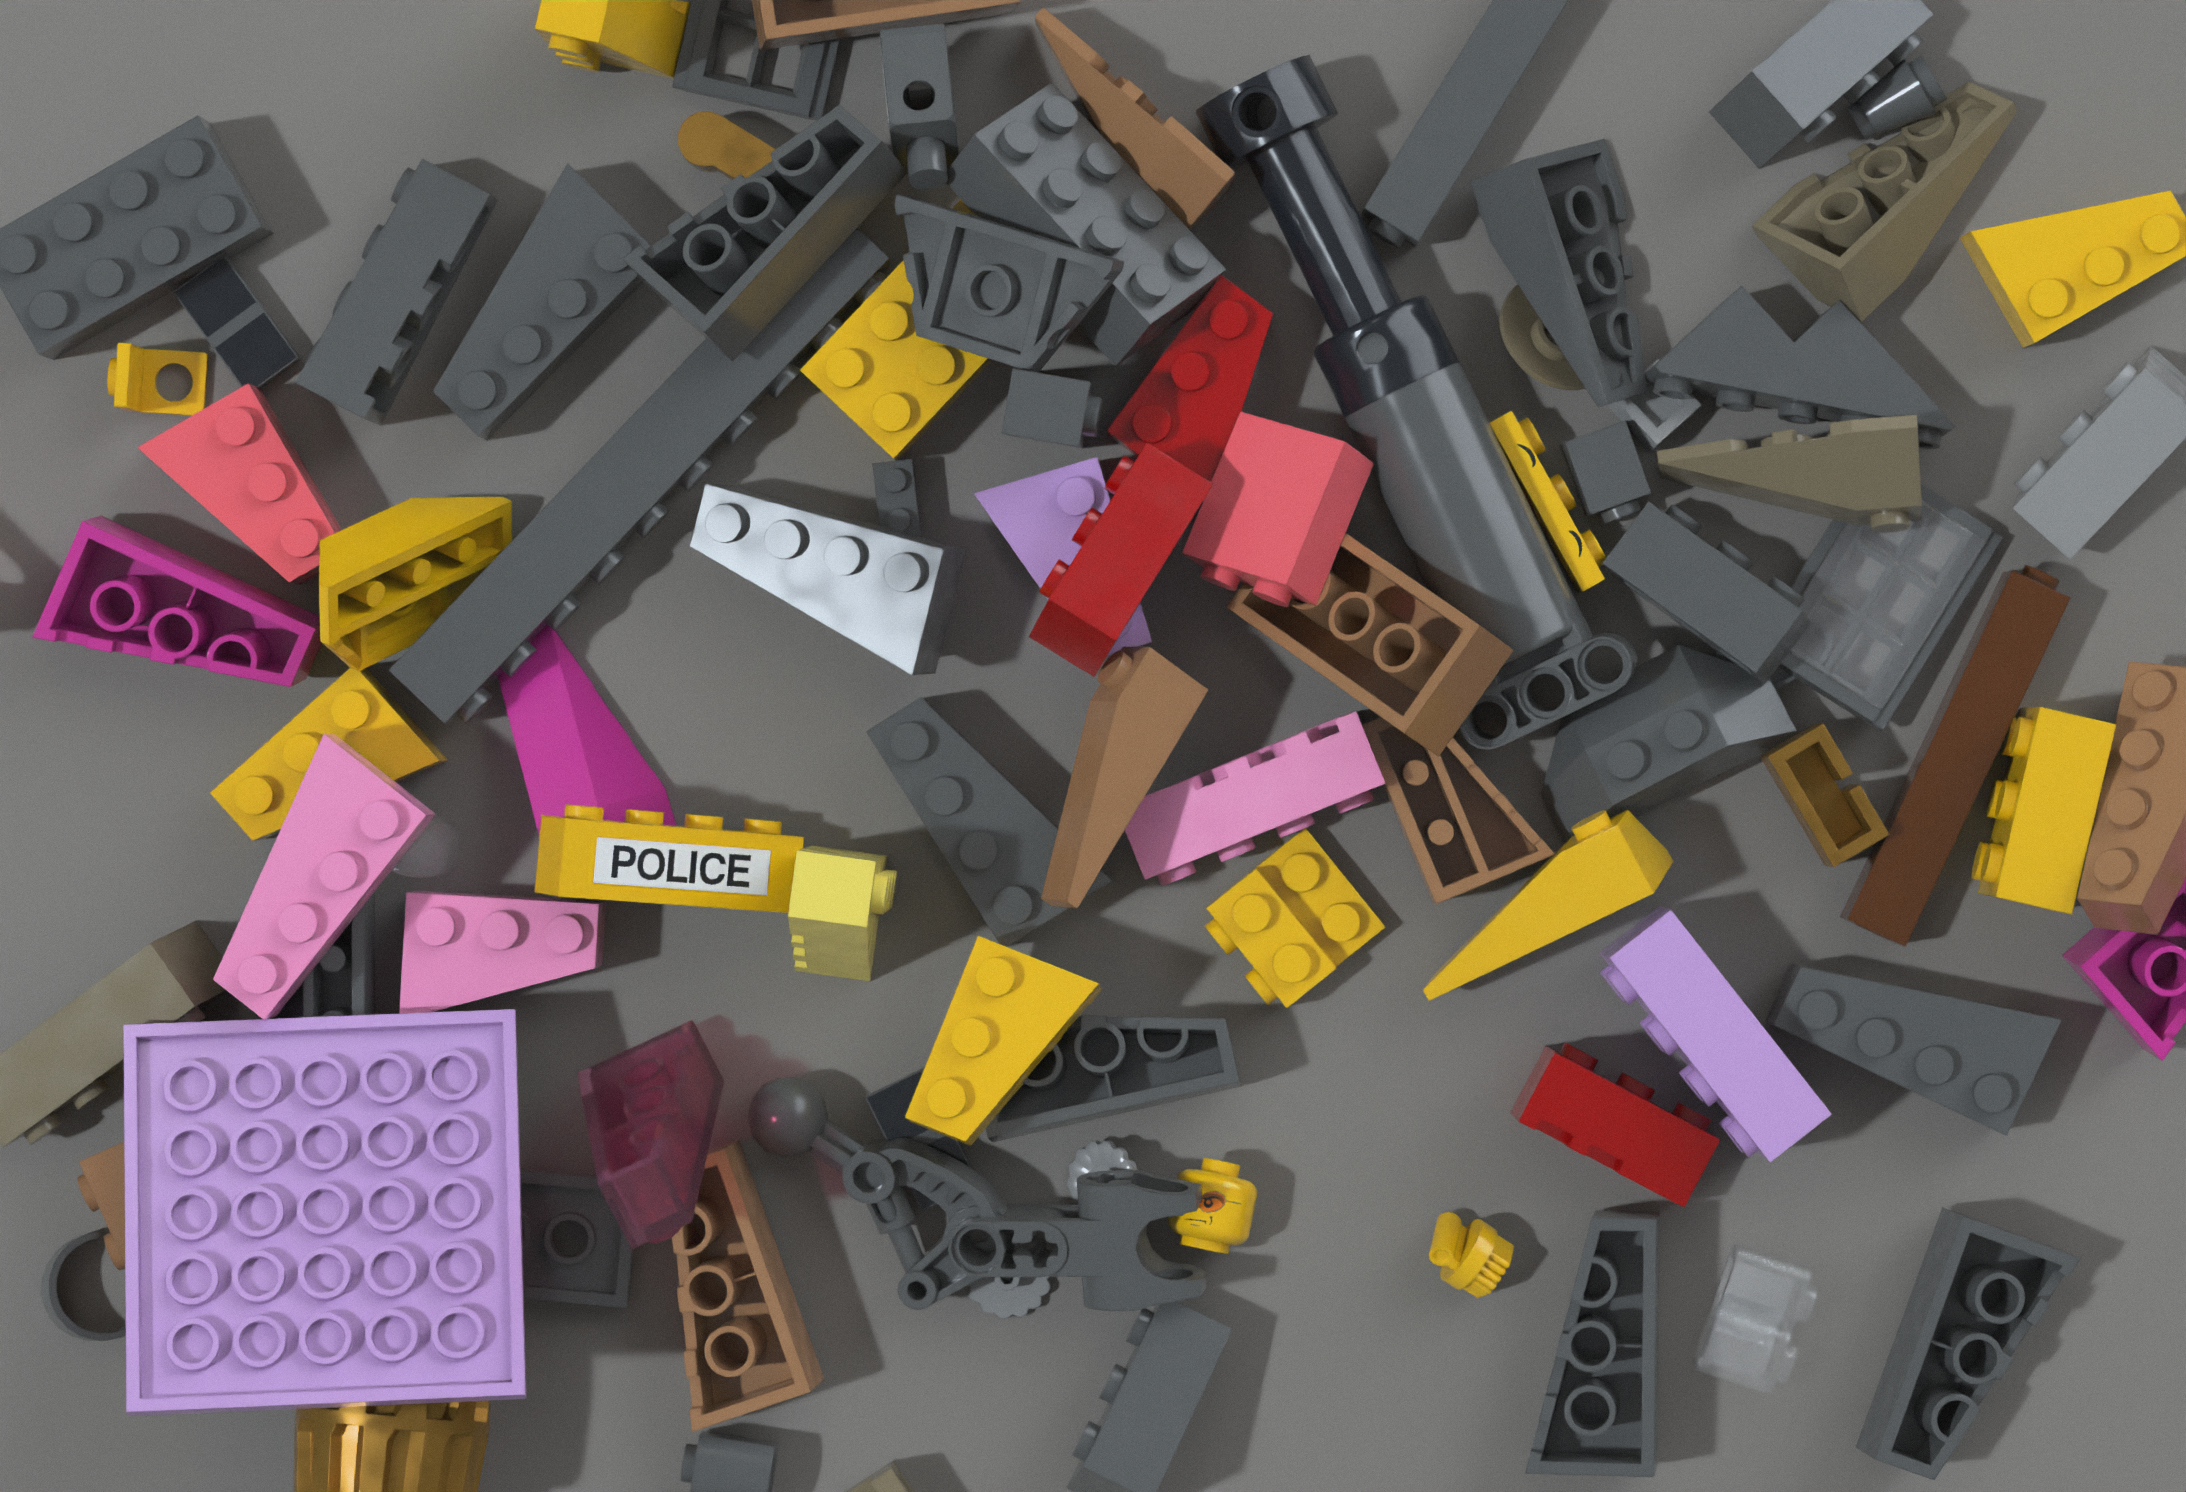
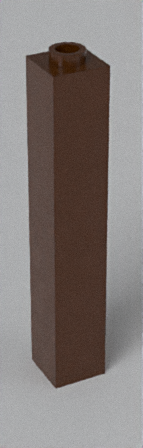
M2024 565L2021 573L2013 570L2002 573L1884 822V826L1890 835L1874 843L1840 918L1895 944L1906 947L2071 598L2056 591L2060 582L2057 578L2028 565Z

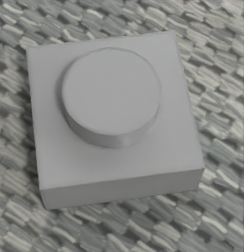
M1657 359L1644 372L1646 373L1648 370H1650L1659 360ZM1646 381V393L1609 404L1608 407L1621 421L1626 420L1629 430L1652 453L1690 419L1702 405L1693 395L1691 399L1685 400L1659 396L1653 392L1654 385Z

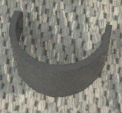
M105 1227L65 1243L47 1263L42 1276L41 1296L44 1308L50 1319L62 1331L72 1337L86 1341H108L126 1336V1326L109 1333H94L80 1328L69 1319L59 1303L56 1291L57 1277L60 1266L65 1258L77 1246L85 1242H93L98 1237L106 1235Z

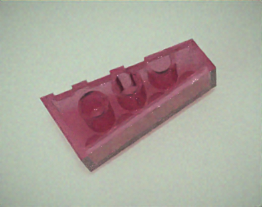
M693 1020L577 1073L598 1186L632 1249L647 1242H663L673 1237L682 1226L693 1220L724 1085V1079Z

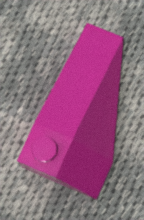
M546 625L530 642L537 650L531 659L511 678L504 671L498 675L539 836L541 815L564 817L565 804L603 807V820L624 821L625 809L664 812L663 824L677 825L666 787L631 741V737L621 723L617 721L561 637L550 626Z

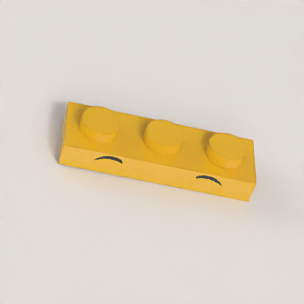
M1510 411L1490 422L1489 424L1533 514L1577 593L1583 592L1605 580L1599 567L1604 565L1603 562L1606 556L1590 529L1580 534L1568 513V511L1577 507L1575 500L1559 473L1549 478L1537 455L1546 450L1531 421L1527 417L1518 422L1513 412Z

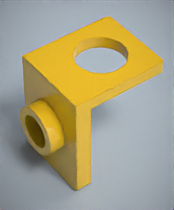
M118 343L117 358L110 359L107 375L109 396H114V407L128 412L188 416L198 413L206 408L209 355L205 352L144 349L131 343ZM171 364H180L186 367L193 379L190 393L179 401L164 399L158 392L156 385L159 372Z

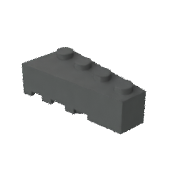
M841 105L835 107L771 153L772 161L750 177L744 178L740 174L723 186L721 190L724 195L699 213L692 216L687 212L667 226L670 233L645 250L640 245L621 258L652 291L732 362L908 173L884 142Z
M424 159L421 160L416 170L408 167L400 177L391 201L396 206L385 225L378 224L370 235L362 253V258L365 259L354 280L349 281L343 288L334 306L333 317L321 338L313 346L304 368L295 382L307 390L378 425H382L498 201L490 193Z
M568 163L433 390L478 437L488 440L643 283L641 278L621 258L640 245L645 250L651 245Z
M918 698L866 731L999 944L1008 947L1068 909L1067 907L1051 906L1041 899L1059 827L924 698ZM1102 868L1084 898L1112 881V878Z
M1792 964L1765 1021L2007 1136L2062 1019Z
M1078 1016L1062 1035L1061 1040L1046 1054L1024 1080L1023 1085L986 1127V1133L990 1141L997 1142L1241 1087L1226 1019Z
M1942 1207L1856 1448L1875 1460L1935 1480L1980 1412L1978 1406L1996 1379H2002L2014 1360L2011 1356L2030 1327L2038 1324L2050 1306L2047 1302L2063 1277H2069L2081 1258Z
M1595 1211L1592 1216L1525 1474L1655 1476L1658 1443L1660 1212Z

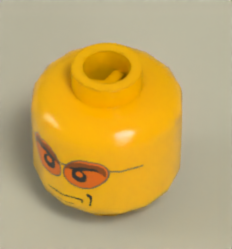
M1203 1158L1201 1170L1185 1169L1178 1173L1176 1179L1201 1184L1202 1203H1199L1197 1211L1188 1212L1182 1216L1168 1217L1170 1229L1180 1234V1245L1229 1255L1231 1245L1237 1246L1247 1241L1257 1199V1189L1250 1181L1238 1178L1241 1165Z

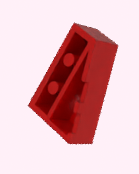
M1146 443L1136 461L1124 455L1104 489L1114 494L1104 512L1101 513L1091 507L1071 539L1082 546L1072 563L1068 565L1059 559L1040 588L1039 593L1049 599L1029 638L1095 677L1201 506L1213 483Z

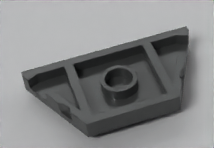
M896 195L894 203L896 216H904L910 253L903 255L907 281L911 284L914 292L911 307L916 336L1026 371H1040L1123 270L1125 261L910 195Z

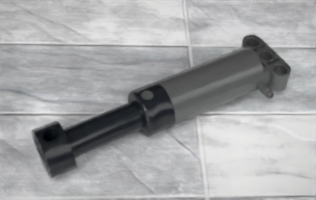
M1310 55L1301 56L1271 68L1225 91L1198 108L1196 115L1216 156L1231 169L1249 163L1332 333V337L1316 346L1314 357L1361 453L1374 463L1371 474L1428 590L1478 623L1514 650L1460 726L1461 734L1468 743L1476 748L1485 750L1499 748L1619 690L1632 679L1637 670L1638 657L1636 649L1629 639L1619 633L1605 632L1595 636L1592 635L1429 299L1424 295H1420L1401 302L1317 128L1336 117L1338 112ZM1266 97H1271L1277 109L1276 118L1273 124L1264 130L1258 123L1257 108ZM1609 646L1620 654L1623 668L1617 679H1601L1591 670L1590 655L1595 647ZM1551 674L1562 682L1565 696L1560 706L1554 708L1544 707L1534 698L1532 687L1538 675ZM1486 701L1494 702L1505 711L1507 725L1502 734L1489 735L1478 727L1475 713L1480 703Z

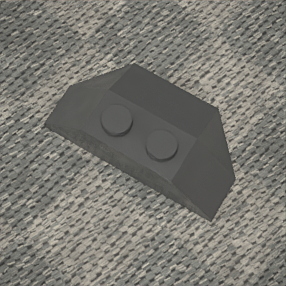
M1677 645L1637 666L1632 679L1616 692L1561 718L1541 795L1566 843L1574 836L1571 827L1592 814L1605 810L1609 818L1629 810L1637 818L1793 737L1798 732L1771 679L1764 685L1736 664Z

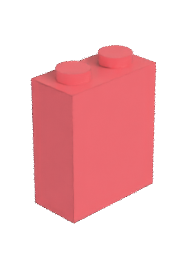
M1240 412L1211 481L1213 485L1202 503L1182 554L1203 567L1200 575L1202 579L1221 588L1236 591L1240 582L1254 586L1253 594L1276 605L1288 607L1291 598L1316 605L1374 463L1345 441Z

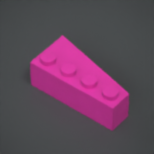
M102 515L81 522L32 638L52 642L62 641L83 645L86 648L104 652H119L150 658L151 661L171 665L181 664L208 669L209 672L292 687L307 679L322 644L320 641V616Z
M2186 878L2158 935L2093 927L2062 955L2141 1048L2161 1061L2165 1059L2176 1043L2173 1039L2186 1022Z

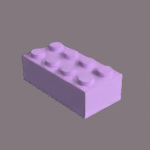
M1658 906L1599 952L1608 964V966L1600 971L1602 977L1622 1002L1625 1001L1630 1005L1637 1000L1648 1014L1639 1022L1642 1028L1657 1047L1668 1056L1677 1051L1687 1064L1679 1072L1680 1076L1702 1103L1705 1102L1708 1107L1715 1102L1718 1103L1727 1115L1718 1124L1741 1153L1744 1152L1748 1158L1757 1153L1769 1162H1772L1832 1115L1671 909Z

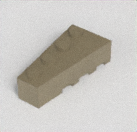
M197 921L149 943L0 1054V1144L2 1147L11 1144L23 1136L30 1145L34 1144L62 1124V1121L57 1116V1113L73 1102L76 1108L80 1110L110 1089L104 1079L120 1068L124 1072L123 1025L201 1022L206 1018L201 1010L228 991L213 980L223 957Z

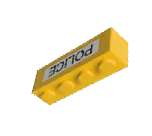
M565 804L564 817L541 815L535 882L536 893L571 898L789 912L797 850L803 849L804 837L781 834V821L744 818L743 830L723 829L724 817L685 814L684 826L663 824L664 812L625 809L624 821L603 820V807Z

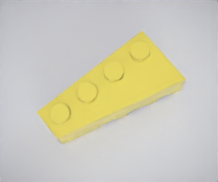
M814 845L797 850L788 912L790 934H792L791 945L794 947L793 960H795V971L871 981L879 915H884V912L886 913L887 910L892 909L897 881V871L886 869L887 855Z

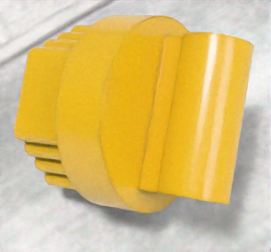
M1445 1212L1437 1218L1429 1251V1259L1433 1264L1441 1267V1280L1457 1290L1464 1289L1476 1298L1491 1294L1492 1290L1496 1288L1497 1283L1501 1281L1502 1275L1506 1273V1268L1510 1267L1514 1245L1497 1235V1230L1481 1219H1476L1465 1227L1462 1225L1458 1215Z

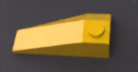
M1602 810L1576 823L1571 827L1574 836L1433 975L1423 989L1427 999L1430 1001L1654 894L1674 862L1668 850L1629 810L1609 818L1605 810Z

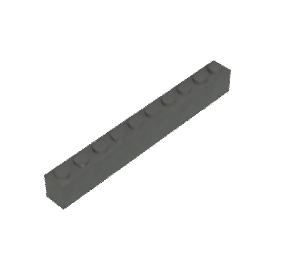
M856 228L733 362L709 340L705 339L403 654L389 671L445 724L451 726L458 717L465 724L470 722L491 700L492 695L485 689L497 676L504 671L511 678L535 654L537 650L530 642L546 625L556 631L579 608L581 603L574 596L591 578L600 585L618 568L625 559V556L618 550L635 532L642 538H645L661 523L669 513V510L663 505L667 498L679 486L689 492L704 478L714 465L707 458L710 453L724 439L733 446L747 433L758 419L751 412L752 409L768 393L774 399H778L790 388L802 373L795 364L812 347L818 351L844 324L839 318L856 301L862 304L887 278L883 272L890 266L889 257L861 230Z

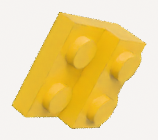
M1306 828L1299 831L1206 906V909L1214 917L1205 925L1208 932L1227 955H1230L1239 948L1254 967L1244 976L1267 1005H1270L1279 998L1286 1008L1333 972L1340 963L1385 928L1384 924Z

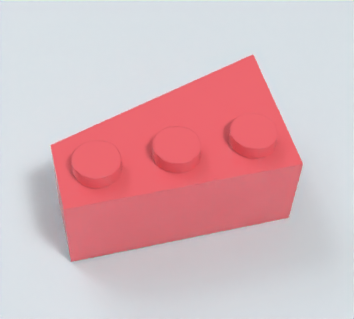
M248 383L137 447L289 583L301 585L319 574L320 540L342 529L261 389Z

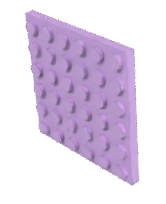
M515 1009L123 1025L126 1412L129 1416L527 1399L517 1019Z

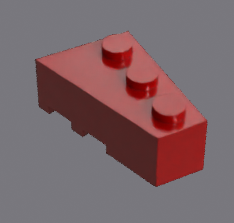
M1221 275L1107 429V435L1137 457L1146 443L1211 482L1237 418L1242 411L1273 313Z
M1566 1042L1560 1052L1545 1046L1510 1114L1518 1122L1531 1129H1537L1564 1143L1568 1148L1613 1169L1618 1174L1685 1208L1720 1142L1718 1137L1707 1132L1712 1120L1679 1102L1673 1112L1650 1101L1655 1089L1621 1072L1616 1083L1594 1072L1599 1060Z

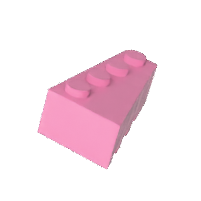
M1353 711L1146 795L1125 828V833L1144 879L1146 880L1157 875L1161 886L1196 873L1197 871L1193 863L1196 859L1217 852L1220 862L1231 859L1256 848L1252 839L1253 836L1276 828L1280 838L1315 824L1311 814L1313 812L1335 804L1340 814L1374 800L1371 789L1386 783L1356 711Z
M324 734L213 980L263 1020L277 1016L436 814L336 734Z

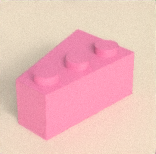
M433 891L407 892L399 1014L434 1012L601 966L603 962L606 902Z

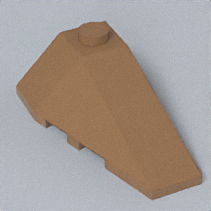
M1043 7L1035 16L1036 26L1093 127L1192 232L1233 186L1235 172L1175 118L1171 116L1165 122L1155 114L1158 109L1142 90L1129 79L1126 80L1122 76L1116 79L1107 71L1110 68L1108 63L1096 51Z
M1122 647L1121 650L1113 653L1105 661L1099 671L1097 680L1100 685L1089 703L1041 899L1051 906L1075 909L1079 907L1208 692L1207 688L1151 647Z

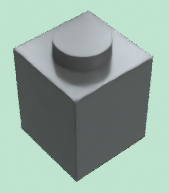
M1626 420L1568 440L1560 445L1585 517L1600 512L1605 524L1641 511L1637 499L1651 494Z

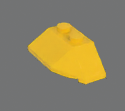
M504 497L410 498L321 539L319 549L320 641L349 667L357 671H361L412 646L512 542V501Z

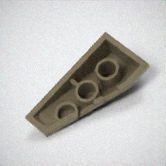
M1967 82L1945 95L1947 100L1934 107L1937 112L1936 114L1901 126L1902 132L1873 150L1866 143L1847 153L1851 163L1822 180H1819L1815 174H1812L1795 184L1752 225L1755 235L1817 300L1830 307L1840 300L1858 321L1863 322L1906 280L2017 113L2014 102L1971 82Z
M1917 415L1830 423V434L1826 435V437L1813 439L1808 435L1797 434V431L1793 429L1772 432V437L1765 438L1760 442L1761 447L1748 449V444L1745 441L1727 439L1657 451L1659 473L1662 479L1854 525L1871 524L1873 532L1889 533L1903 531L1910 527V521L1922 520Z

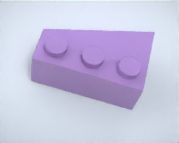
M1098 457L974 493L1039 588L1042 587L1059 559L1068 565L1072 563L1082 546L1071 539L1091 507L1103 513L1110 502L1108 491L1104 489L1105 481ZM1141 603L1108 656L1121 650L1122 647H1141L1152 643Z

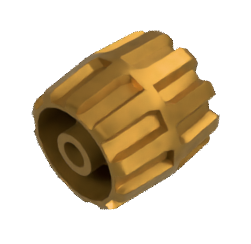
M490 1401L296 1409L293 1492H478L489 1436Z

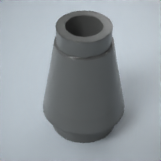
M1921 55L1909 63L1906 62L1905 58L1901 60L1859 97L1857 102L1848 106L1847 109L1864 138L1868 140L1876 134L1880 135L1936 114L1937 112L1934 107L1947 100V97Z

